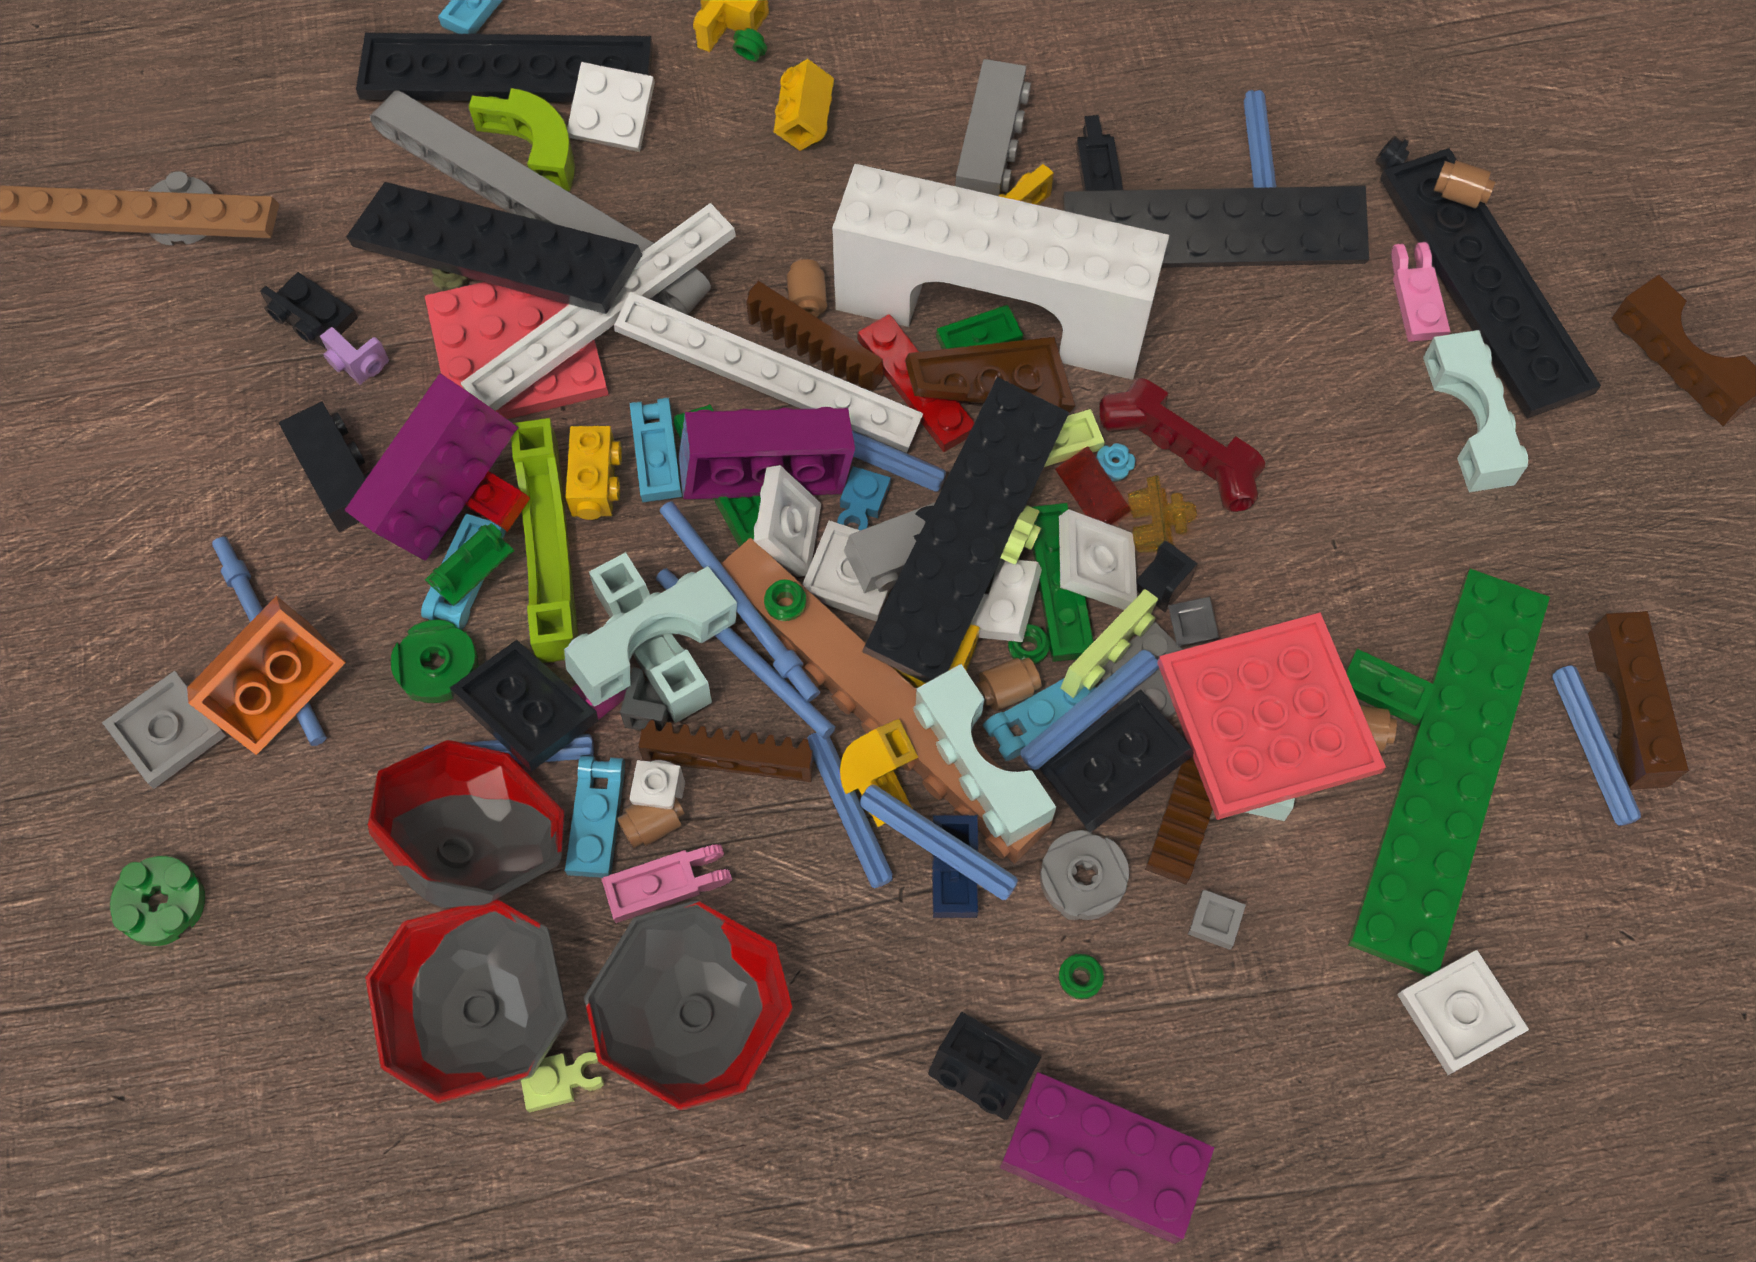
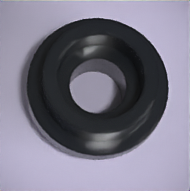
M1394 135L1386 143L1375 161L1382 165L1380 168L1382 171L1402 164L1410 154V151L1406 149L1409 144L1407 139L1403 138L1400 140Z

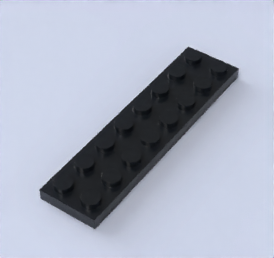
M365 33L356 92L360 100H386L395 90H398L414 100L471 101L472 95L508 100L511 88L532 93L546 102H573L581 62L650 76L653 50L651 36Z
M1447 148L1383 170L1380 177L1382 184L1419 243L1426 242L1430 247L1433 267L1472 330L1480 331L1484 344H1487L1491 350L1492 363L1526 418L1528 419L1596 394L1601 387L1599 381L1486 204L1479 202L1477 208H1473L1442 198V193L1434 191L1445 161L1454 164L1457 160L1451 149Z
M388 182L383 183L346 236L352 247L607 314L642 257L641 250L637 244Z
M1366 186L1064 191L1063 211L1168 234V243L1161 268L1365 264L1369 260Z
M999 377L996 378L862 650L863 653L924 683L949 670L999 564L1009 536L1020 513H1023L1069 415L1068 411Z

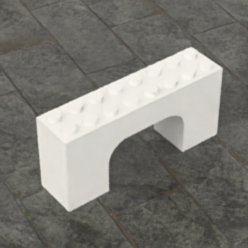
M854 164L832 227L836 310L877 320L890 314L898 325L909 327L922 285L926 282H945L1037 304L1049 310L1058 318L1063 328L1059 352L1063 364L1133 380L1169 235Z

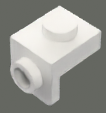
M637 760L630 793L631 803L634 805L672 809L675 797H683L685 780L681 767L662 760L651 762Z

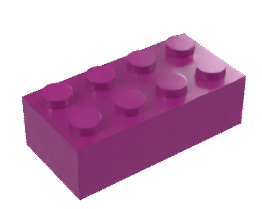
M439 373L345 508V511L375 534L426 561L518 427L477 397Z
M820 407L818 409L780 408L777 410L739 409L737 411L698 410L696 412H685L679 452L683 499L760 496L766 467L779 465L812 495L842 494L855 452L848 408Z
M1037 1072L1000 1169L1176 1244L1184 1239L1215 1147Z

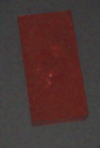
M1088 446L1055 469L1086 516L1111 525L1132 511Z

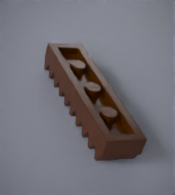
M760 281L750 289L746 301L749 324L754 325L760 321L763 333L772 329L773 339L777 341L784 337L786 348L797 344V355L802 356L809 352L811 364L821 360L822 371L826 372L834 368V376L837 378L846 376L847 382L854 385L859 383V387L871 392L883 381L882 358Z
M650 720L646 727L641 730L638 746L643 761L662 760L683 767L804 782L812 781L814 760L813 750H810L808 739H803L798 748H793L791 737H786L781 746H776L774 735H769L764 744H759L757 733L752 732L748 740L742 742L740 732L737 730L734 731L729 740H726L723 730L720 728L710 738L707 736L704 726H701L694 736L691 735L688 724H684L677 734L674 733L671 722H667L662 731H658L655 721Z
M1193 757L1179 767L1145 870L1185 885H1187L1193 872L1194 864L1205 836V830L1213 811Z

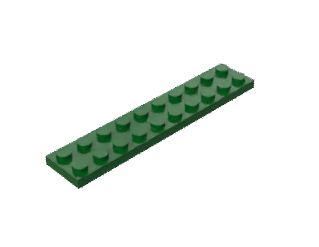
M1469 569L1466 573L1431 681L1436 687L1417 725L1348 946L1427 977L1440 970L1550 599L1549 596L1473 569Z

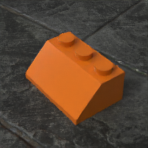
M275 596L187 687L188 703L257 755L338 672L346 661L305 618L278 596Z

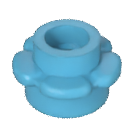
M1115 443L1111 447L1103 446L1099 449L1096 456L1098 459L1096 467L1099 473L1109 481L1124 479L1128 476L1129 470H1133L1135 466L1134 455L1130 454L1129 449L1122 444ZM1117 458L1119 462L1114 463L1112 459Z

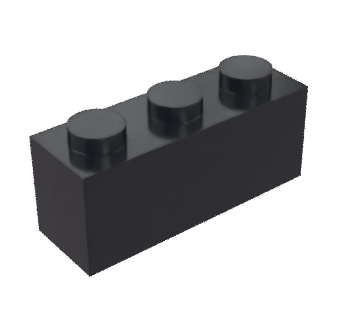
M323 401L278 422L338 532L359 523L357 519L345 511V508L370 472L363 475L359 466L366 462L355 442L345 443L342 436L348 434L349 431L339 413L335 412L330 415Z

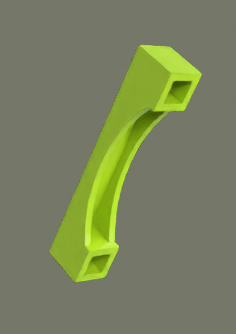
M550 418L513 423L518 429L511 437L518 488L530 497V500L522 510L528 569L529 604L527 606L530 644L535 656L542 663L565 660L564 649L569 646L573 639L578 637L558 441Z

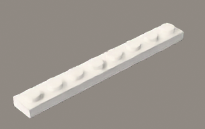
M709 203L641 252V259L607 314L569 304L462 381L463 389L493 410H498L615 324L630 291L648 299L652 298L736 237L734 227Z
M631 291L614 324L615 332L800 409H818L820 407L848 408L853 431L906 453L923 413Z

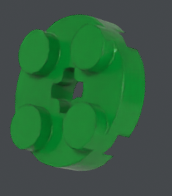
M428 620L418 623L407 631L409 635L402 640L400 645L397 642L391 654L392 674L399 686L414 701L441 703L451 700L453 697L450 687L478 668L476 648L466 632L464 633L461 629L456 628L453 623L445 620ZM438 653L441 659H445L444 663L434 670L427 666L424 667L425 662L431 661L432 654Z
M155 856L140 862H131L121 870L120 879L112 891L110 900L112 922L118 930L139 944L146 946L170 944L179 939L178 935L183 933L188 926L192 928L200 919L205 905V889L195 872L179 859L169 856ZM161 891V894L168 897L167 903L159 904L157 911L152 912V906L148 904V901L154 893Z

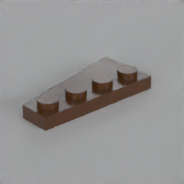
M1055 337L908 353L905 359L914 396L984 403L996 378L999 377L1069 413L1075 407Z

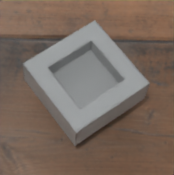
M1203 889L1188 935L1231 950L1246 905Z

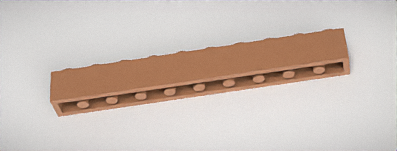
M751 537L721 563L788 651L794 650L804 663L802 669L815 686L819 687L823 684L833 694L831 696L832 700L840 710L848 715L851 712L854 713L863 722L861 726L866 734L892 721L900 720L918 755L917 759L901 767L907 771L915 770L924 779L922 783L927 791L938 800L945 798L955 808L953 810L955 815H978V830L986 837L985 843L995 855L1001 859L1007 856L1016 864L1051 828L1052 821L1009 846L1006 845L1001 836L995 838L983 820L982 815L986 812L978 800L971 801L963 791L959 782V778L962 775L955 764L948 765L941 757L936 746V742L939 740L931 727L924 729L919 723L913 707L916 706V689L890 665L863 653L862 650L866 643L764 549L755 543ZM783 579L796 582L803 588L806 594V607L803 613L790 621L774 619L768 614L764 605L766 590L776 581ZM782 598L778 601L780 606H789L793 603L790 598ZM974 743L977 751L987 762L1004 770Z

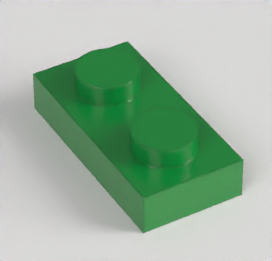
M1008 304L936 329V338L942 349L1020 341L1023 339V334Z
M1359 649L1355 651L1346 670L1357 699L1376 708L1389 709L1391 715L1415 726L1420 722L1436 687L1433 683Z

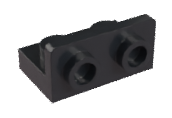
M299 272L277 292L267 286L260 290L267 304L264 308L276 322L283 324L286 321L293 326V330L307 343L315 341L325 349L326 347L320 335L331 327L342 335L358 319L354 309Z
M961 1011L938 1048L928 1075L937 1080L943 1087L954 1090L975 1102L984 1111L1008 1120L1041 1057Z

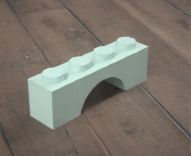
M1479 330L1433 337L1423 359L1434 391L1453 395L1463 401L1470 408L1477 422V434L1468 439L1457 457L1468 491L1475 492L1515 485L1528 467V454L1525 447L1520 445L1516 435L1515 417L1506 407L1503 398V384L1500 378L1495 376L1491 365L1492 355L1489 346L1484 344Z
M626 552L589 571L595 594L610 618L618 613L626 614L641 605L642 601L650 595L644 580ZM672 634L654 636L643 642L634 651L635 659L663 704L666 705L675 723L712 703L708 681L687 649L684 650Z
M708 566L697 573H687L671 588L662 593L655 592L642 601L641 605L626 614L618 613L611 617L605 626L593 633L581 634L573 639L569 646L564 649L566 670L595 707L631 686L629 662L634 651L643 642L661 634H680L703 643L736 623L737 602Z
M962 664L918 687L916 689V706L913 707V710L924 729L931 727L939 740L936 742V746L943 760L948 765L954 763L962 775L959 778V782L967 797L971 801L977 799L986 812L982 817L990 833L995 838L1001 836L1006 845L1009 846L1052 821L1056 806L1032 770L1011 772L999 769L987 762L977 751L971 731L976 721L982 715L984 697Z

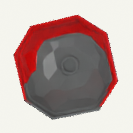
M446 740L377 772L368 819V830L370 836L403 878L423 899L439 907L476 906L488 904L558 866L562 854L564 810L508 753Z
M498 899L485 905L459 906L403 921L365 977L380 1068L438 1104L531 1078L569 1020L550 930Z
M698 900L634 917L584 996L599 1064L679 1111L746 1092L793 1010L776 944Z

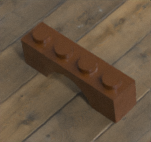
M1657 275L1625 297L1611 319L1619 326L1623 333L1629 335L1646 352L1651 360L1657 362L1674 379L1679 387L1687 391L1703 407L1708 415L1712 416L1724 427L1756 403V366L1745 355L1719 357L1706 353L1694 345L1685 334L1681 322L1682 310L1687 300L1660 275Z
M1648 611L1605 614L1588 633L1597 672H1604L1611 678L1620 700L1622 729L1616 751L1621 770L1630 790L1667 788L1687 773L1689 769Z

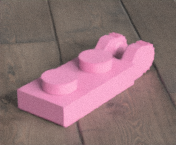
M1426 242L1417 243L1414 257L1417 268L1408 269L1409 258L1404 244L1394 245L1391 254L1395 273L1393 281L1409 342L1432 340L1433 337L1449 335L1450 333L1435 268L1431 267V250H1429L1430 247Z
M712 844L690 852L683 850L603 877L602 883L615 923L700 895L699 892L711 891L732 881L728 869L716 870L695 878L691 868L703 866L720 859L724 855L722 846L720 844Z

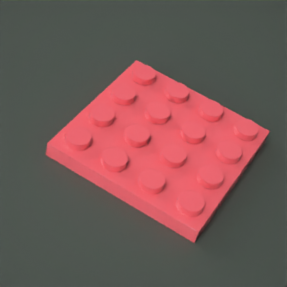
M487 282L425 295L441 374L462 387V381L569 304ZM595 339L500 407L496 412L506 419H511L609 395Z
M1321 612L1159 656L1157 662L1187 743L1194 752L1193 759L1217 820L1381 774L1386 768Z

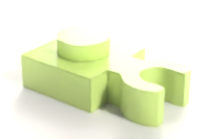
M1027 505L1025 506L1023 513H1020L1000 557L1001 559L1016 565L1024 547L1032 550L1041 530V527L1034 525L1040 512L1039 510Z
M564 1053L544 1058L531 1078L521 1080L526 1110L530 1113L573 1102L572 1088L580 1086L585 1090L593 1091L604 1086L601 1076L592 1079L584 1078V1069L590 1064L598 1063L596 1053H584L572 1065L567 1064V1058Z

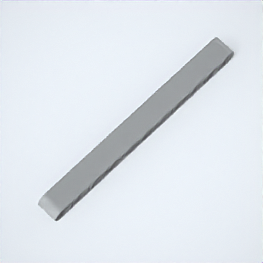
M395 90L370 115V120L374 127L387 139L509 213L637 244L641 252L654 244L401 91ZM693 267L650 299L689 315L710 291L711 286L707 278Z

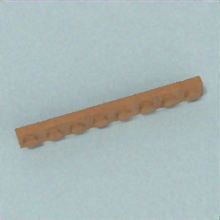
M0 186V226L272 238L279 203L272 196Z

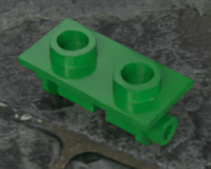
M492 523L488 526L485 524L479 527V531L438 568H434L432 573L425 579L433 589L453 606L461 601L514 552V549L501 538L502 533Z

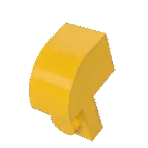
M701 0L702 9L697 12L693 22L697 47L711 52L727 28L734 31L745 30L746 28L757 31L769 14L768 0Z
M899 719L872 730L853 741L847 747L840 765V779L845 794L859 789L861 795H863L870 785H877L912 808L894 770L917 759L918 755ZM872 815L877 827L885 824V822Z

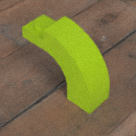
M511 88L508 100L472 95L469 110L476 131L512 135L525 139L532 144L527 163L528 168L570 192L575 170L574 156L566 125L552 105L532 93Z

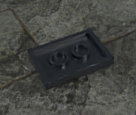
M515 640L450 687L452 697L531 772L599 721L596 710L518 640Z
M1140 689L1082 732L1039 769L1088 832L1091 833L1193 757L1194 752L1191 746Z

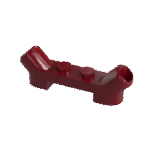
M1135 379L1126 392L1108 393L1103 396L1099 403V415L1102 427L1108 432L1138 429L1150 437L1159 448L1170 450L1182 458L1191 469L1202 471L1217 481L1222 507L1231 512L1247 510L1257 501L1258 491L1255 479L1265 468V461L1261 454L1252 446L1236 436L1227 447L1167 409L1165 405L1169 393L1147 379Z

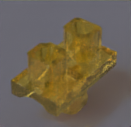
M1159 475L1146 478L1148 487L1127 494L1130 512L1134 519L1152 516L1151 524L1133 527L1132 529L1133 541L1138 553L1158 551L1160 544L1164 540L1174 546L1171 525H1175L1176 534H1184L1188 531L1187 523L1197 517L1196 506L1190 502H1183L1182 493H1173L1170 496L1171 504H1168L1167 492L1161 488Z

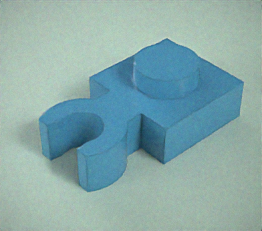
M853 466L840 498V507L847 510L839 515L837 523L845 526L849 523H856L859 525L858 530L868 528L867 515L878 519L891 486V477Z

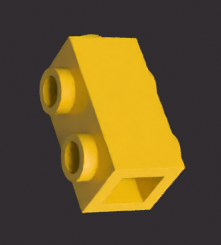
M808 58L795 67H789L783 73L780 80L779 101L775 109L776 118L773 132L799 151L821 141L825 137L828 129L827 120L832 102L834 78Z
M570 426L566 501L572 517L595 520L600 518V516H612L613 501H619L620 481L619 477H614L615 465H621L622 447L620 441H614L611 426Z

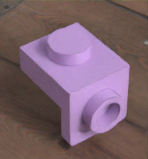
M333 327L320 335L327 349L323 355L328 363L337 372L344 369L359 385L369 377L377 375L383 366L389 362L382 343L376 337H373L356 350Z

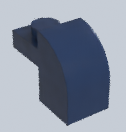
M933 815V823L978 852V815ZM932 854L933 918H977L978 893L976 882Z

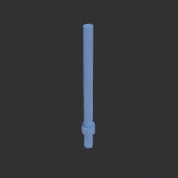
M673 501L664 504L660 508V513L703 568L708 566L736 600L738 614L775 660L773 666L783 679L788 678L806 702L815 699L820 694V691L801 668L804 663L794 650L788 651Z
M219 537L212 542V546L223 566L221 574L227 586L234 588L251 622L263 610L249 582L251 575L245 562L238 560L228 538ZM308 702L296 716L310 745L316 746L323 743L327 737Z
M667 568L661 570L656 577V581L666 590L676 585L679 580ZM730 627L715 635L823 739H827L834 732L835 726L810 702H806L790 683L783 679L773 667Z

